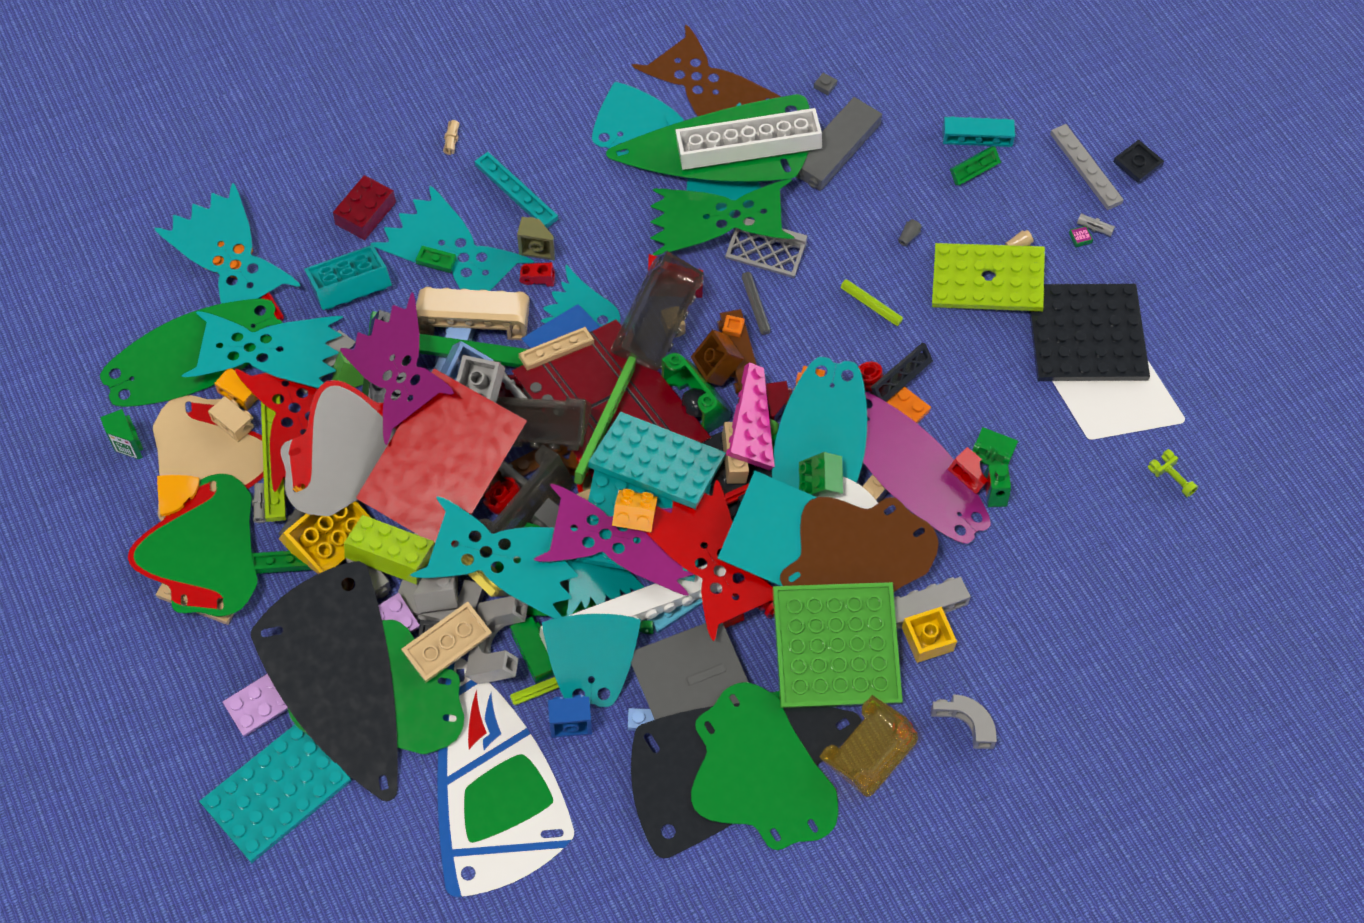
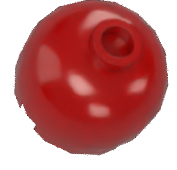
M506 477V481L502 483L500 481L495 482L485 493L486 501H484V504L496 515L506 516L514 514L519 510L522 503V489L511 477Z

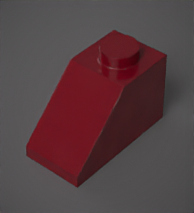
M787 381L766 383L769 419L776 422L784 413L792 394V389L788 388Z

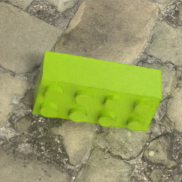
M362 515L344 542V556L352 561L363 562L368 567L417 585L420 578L412 577L410 574L428 566L434 548V541Z

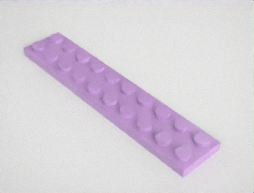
M399 593L378 605L382 621L393 619L401 622L411 633L419 629V623ZM268 674L223 701V704L244 737L288 710Z

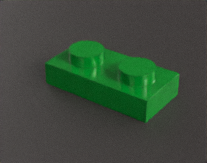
M421 246L416 257V264L451 273L457 258L456 254Z

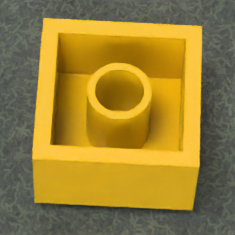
M942 607L904 618L902 630L917 663L954 651L957 640Z

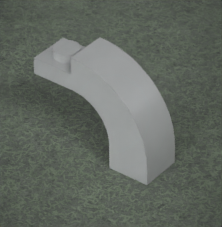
M953 694L951 702L944 699L937 700L936 702L933 701L931 717H955L961 719L971 729L973 748L994 749L997 742L995 725L990 714L982 705L969 697Z

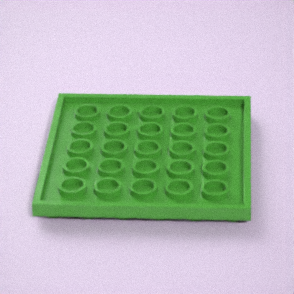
M893 582L773 586L780 708L901 704L903 702Z

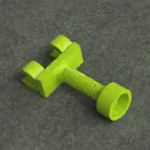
M1170 449L1164 451L1161 456L1164 462H1166L1163 466L1155 459L1149 462L1150 465L1147 467L1157 478L1165 472L1169 473L1182 486L1181 492L1186 497H1190L1198 489V486L1193 481L1187 482L1173 469V466L1178 461V457Z

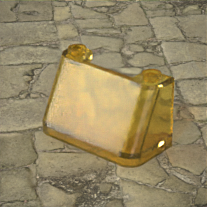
M873 695L862 706V715L865 719L840 748L830 745L819 756L827 766L866 797L875 793L918 740V733L909 720Z

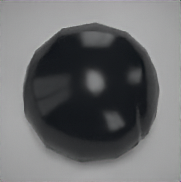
M693 388L684 392L682 406L686 407L688 415L702 417V412L698 407L699 397L706 393L702 389Z

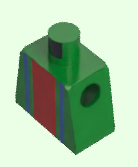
M988 465L984 473L988 480L985 484L988 507H1007L1011 491L1008 465Z

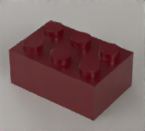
M364 175L333 211L335 225L366 240L395 205L394 190Z

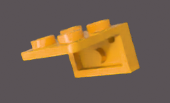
M631 489L619 490L612 526L651 532L657 496L649 492L636 493Z

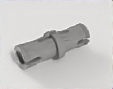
M1082 213L1077 224L1092 229L1091 231L1093 232L1098 231L1110 237L1115 226L1100 221L1099 218L1094 219Z
M256 483L254 485L252 506L254 507L253 521L255 523H264L266 521L264 483Z

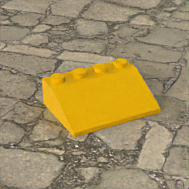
M354 501L331 516L305 514L279 537V540L294 556L319 574L336 567L345 559V540L362 515L370 516Z

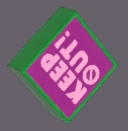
M1087 226L1069 231L1075 247L1092 244L1093 238Z

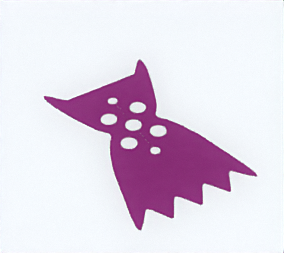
M413 292L409 297L406 309L395 305L392 306L389 322L375 319L371 336L358 332L354 349L340 348L341 353L364 378L374 385L386 389L383 403V438L385 445L388 444L392 429L438 393L454 394L451 387L442 379L425 368L417 367L416 365L419 355V326ZM394 354L395 359L390 361V356ZM407 355L411 356V362L407 366H403V358ZM391 370L392 377L384 381L383 374ZM402 372L406 373V379L402 383H397V376ZM414 375H419L420 381L416 385H411V378ZM395 390H400V397L397 400H392V393ZM413 395L412 401H407V398Z
M550 484L561 500L550 551L534 558L535 561H561L604 552L611 560L628 571L674 592L689 596L688 592L677 580L694 574L684 571L683 567L670 558L644 531L629 528L627 531H619L616 526H612L613 516H607L600 508L561 486ZM662 508L669 513L672 512V508ZM589 515H596L599 518L598 524L589 525L587 517ZM571 525H577L578 530L572 531L570 529ZM602 529H609L612 536L610 539L605 540L600 537L599 532ZM585 537H591L594 539L595 544L593 547L587 548L583 546L582 540ZM639 537L640 543H634L633 538ZM622 543L625 547L624 552L620 554L615 553L612 550L613 544Z

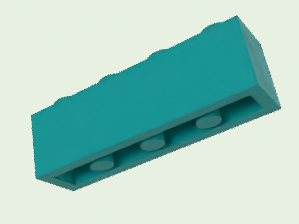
M944 117L942 126L943 144L1012 147L1015 139L1014 119Z

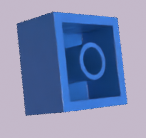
M576 695L573 698L554 697L552 700H548L551 738L592 735L589 696Z

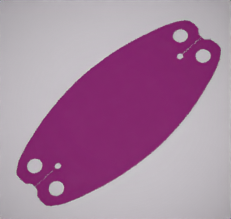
M865 392L866 399H869L873 405L871 408H867V417L870 420L867 421V438L863 462L882 486L892 496L900 500L913 514L924 519L933 528L958 542L968 544L975 538L974 533L978 530L984 531L988 529L991 524L990 518L978 493L975 494L948 470L954 461L949 453L928 432L904 413L875 395ZM973 512L981 514L983 519L980 523L973 521L971 518ZM955 526H963L966 529V534L963 536L958 535L955 532Z

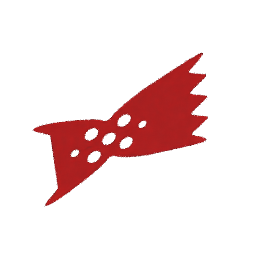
M235 368L236 374L245 386L265 406L276 413L270 433L271 478L273 490L276 492L282 479L286 477L285 466L281 457V447L285 442L302 436L300 433L302 428L307 429L308 420H306L305 414L310 412L311 404L318 388L282 379L268 373L250 376ZM288 381L289 385L287 387L283 386L282 382ZM304 388L308 391V396L299 398L296 395V391ZM280 394L284 397V401L281 404H276L272 401V397ZM291 403H298L301 409L299 412L293 413L288 407ZM285 417L291 418L293 425L284 427L281 424V420ZM299 447L294 448L288 454L294 456L299 454L301 449Z
M718 480L715 482L713 495L710 496L704 493L696 509L673 501L671 513L656 506L652 531H644L670 558L689 572L702 578L701 594L705 621L713 641L716 638L719 624L769 601H773V587L757 575L718 559L717 551L722 548L733 523ZM706 542L708 547L703 549L700 544ZM696 559H705L707 567L704 569L697 568L695 566ZM718 565L723 566L726 569L725 575L721 577L715 575L714 567ZM733 574H743L744 582L741 584L735 583L732 579ZM712 583H719L722 586V591L719 594L711 592L710 585ZM732 594H738L739 599H732Z

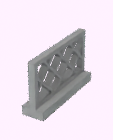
M745 218L743 222L745 225H752L755 220ZM735 228L725 258L794 278L806 248L808 236L782 228L783 231L795 237L794 239H782L745 232ZM738 232L746 233L749 238L739 241L737 237ZM761 237L766 243L756 246L754 239ZM751 241L754 248L745 252L742 245ZM775 242L781 243L783 248L774 252L771 244ZM768 246L771 253L763 257L759 250ZM740 247L743 252L738 256L731 254L732 249ZM792 247L799 248V253L791 257L788 249ZM785 251L789 258L780 262L776 255ZM757 252L760 259L753 261L749 259L748 255ZM774 256L777 264L773 266L767 265L765 260ZM791 261L794 266L792 272L784 270L782 265Z

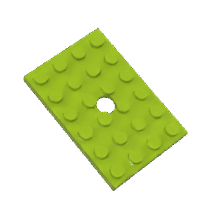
M935 243L932 307L1043 311L1045 247ZM985 271H992L996 276L991 281H986L981 275Z

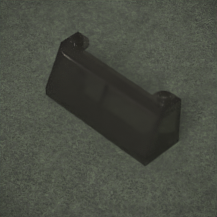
M544 445L540 447L535 454L536 462L541 465L493 522L489 519L479 520L490 533L495 534L508 529L523 528L527 523L533 524L531 519L548 498L559 506L561 498L552 489L550 484L561 486L572 492L576 487V483H574L572 476L557 453ZM471 532L472 542H478L481 539L480 532ZM503 538L498 542V546L502 550H507L510 548L511 542ZM484 546L480 549V554L484 558L490 557L493 554L489 546Z

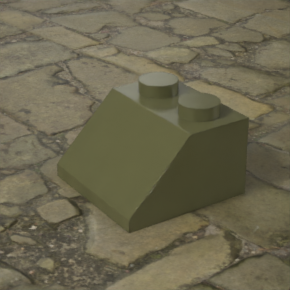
M521 217L517 233L519 255L555 260L553 235L540 219Z

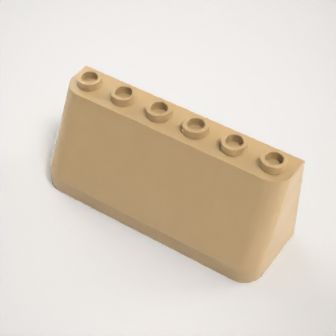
M425 287L419 291L416 302L419 334L434 336V327L507 330L508 340H522L521 338L527 335L529 296L520 291H476Z

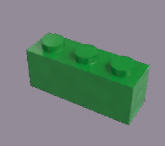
M533 617L525 619V622L510 626V630L535 684H538L555 675L548 652L539 635L541 626L539 622L535 623Z

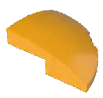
M187 475L157 476L161 517L184 508L183 504L189 497L190 499L194 498L199 487V477Z

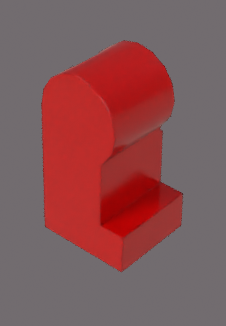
M553 263L523 264L520 268L519 281L525 285L535 283L554 286L555 270Z

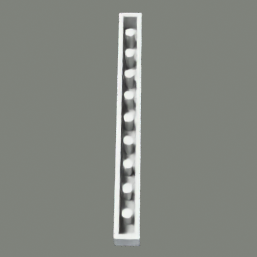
M707 564L698 568L704 569L707 567ZM718 565L714 567L715 575L720 577L725 575L726 569L723 566ZM695 575L694 582L677 580L688 592L689 596L679 594L655 583L572 615L617 614L641 619V621L644 619L650 620L660 613H669L676 607L681 605L688 606L693 601L702 599L701 586L703 580ZM712 583L710 590L712 593H720L722 586L719 583ZM541 626L539 635L547 650L543 627Z

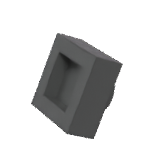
M822 73L814 83V88L829 95L837 85L838 80Z

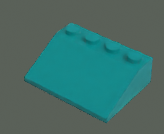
M373 245L304 268L322 310L332 309L341 303H349L355 298L366 297L372 292L382 291L392 286L387 267Z

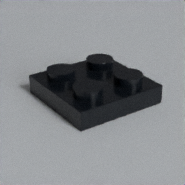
M1137 140L1117 155L1113 161L1137 183L1142 182L1164 164V160L1140 140Z

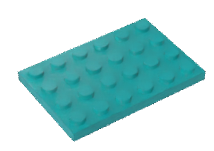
M620 412L589 460L588 467L696 509L725 459L726 452Z
M293 725L199 802L252 864L347 786L351 779L337 763H334L309 735L296 725Z

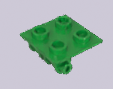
M982 427L972 451L982 459L980 462L983 464L1008 465L1018 440Z

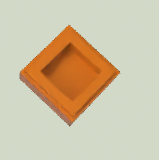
M727 315L722 333L741 337L745 319Z

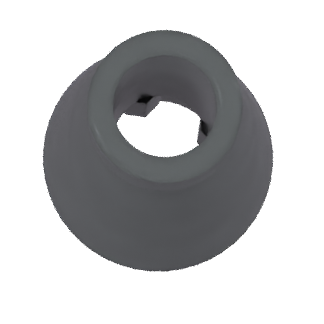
M914 219L907 221L898 242L902 246H907L909 242L921 233V224Z

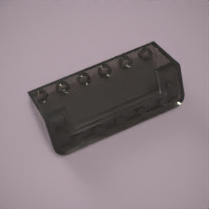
M668 251L659 255L651 264L610 352L627 360L629 356H632L636 359L637 364L655 371L661 369L662 358L671 351L674 345L672 341L681 330L680 324L688 316L689 311L687 309L696 299L694 294L703 284L704 272Z
M497 397L496 403L527 421L515 440L513 447H522L523 444H530L531 448H541V445H544L554 450H560V447H567V450L579 451V448H583L592 404L587 400L566 398V401Z

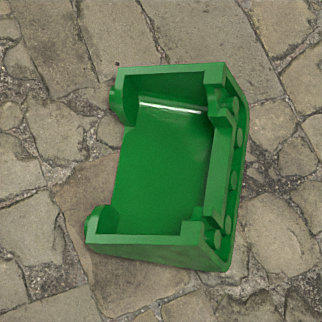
M672 353L662 358V377L669 386H676L679 391L688 387L689 389H702L706 392L699 397L698 407L702 412L701 425L708 434L724 425V422L730 420V407L711 383L704 379L695 364L678 353Z

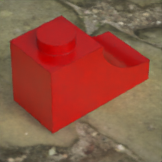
M967 447L955 458L948 470L977 494L988 480L980 469V461L982 459Z

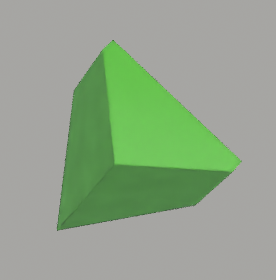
M339 351L333 366L336 371L333 372L332 380L342 381L353 387L363 385L364 377Z

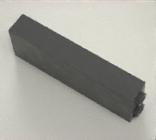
M853 97L822 131V148L809 150L807 158L796 178L808 183L810 187L821 191L881 125L882 113Z

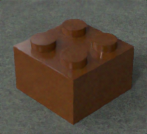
M713 329L691 355V359L704 379L719 386L725 383L744 359L727 334Z

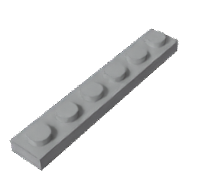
M1067 124L1051 130L1050 135L1104 207L1110 210L1121 205L1123 198Z

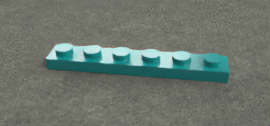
M489 152L474 161L475 166L529 216L540 219L546 228L558 220V215Z

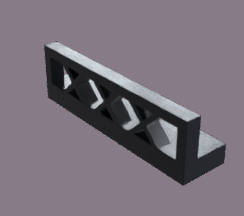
M921 343L871 386L872 392L870 394L887 402L933 362L927 345Z

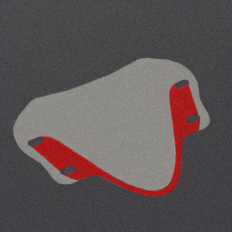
M338 380L326 381L318 388L311 404L306 432L302 436L285 442L281 447V457L286 471L285 491L289 501L297 510L311 515L331 516L358 500L356 499L358 493L387 447L383 438V403L373 401L355 387ZM401 423L392 429L389 442ZM299 447L301 449V452L294 456L288 454L294 448ZM299 484L305 485V489L299 492L293 491L294 486Z

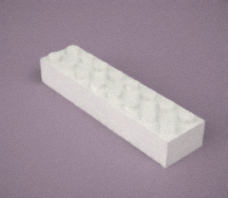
M815 108L676 129L677 147L682 170L822 148V132Z

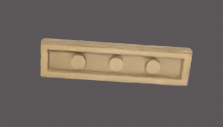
M583 327L519 353V359L528 371L594 344V339L587 328Z

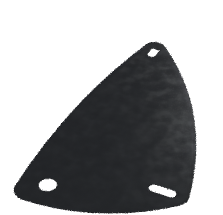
M354 561L321 572L282 596L253 626L251 639L275 689L312 740L334 763H337L344 772L379 799L391 801L397 795L398 754L395 701L389 655L378 602L368 567L363 562ZM345 578L354 579L355 587L353 590L345 591L342 588L341 583ZM278 626L283 628L281 634L268 637L261 636V631L264 629ZM381 775L387 777L388 789L380 790L379 777Z
M735 703L733 705L735 707H738L740 703ZM826 706L783 708L793 730L816 765L838 748L861 724L859 715L853 711ZM711 707L665 716L641 724L635 730L631 754L633 797L645 836L654 853L660 858H670L732 825L731 823L711 821L700 816L694 809L691 801V790L694 780L707 753L706 745L698 734L695 724L698 717ZM846 717L850 724L838 730L835 726L836 723ZM706 721L704 723L706 729L710 734H713L715 732L713 726L709 721ZM646 733H650L660 748L658 753H653L644 739ZM666 824L674 826L676 831L674 837L670 839L664 838L661 834V828Z

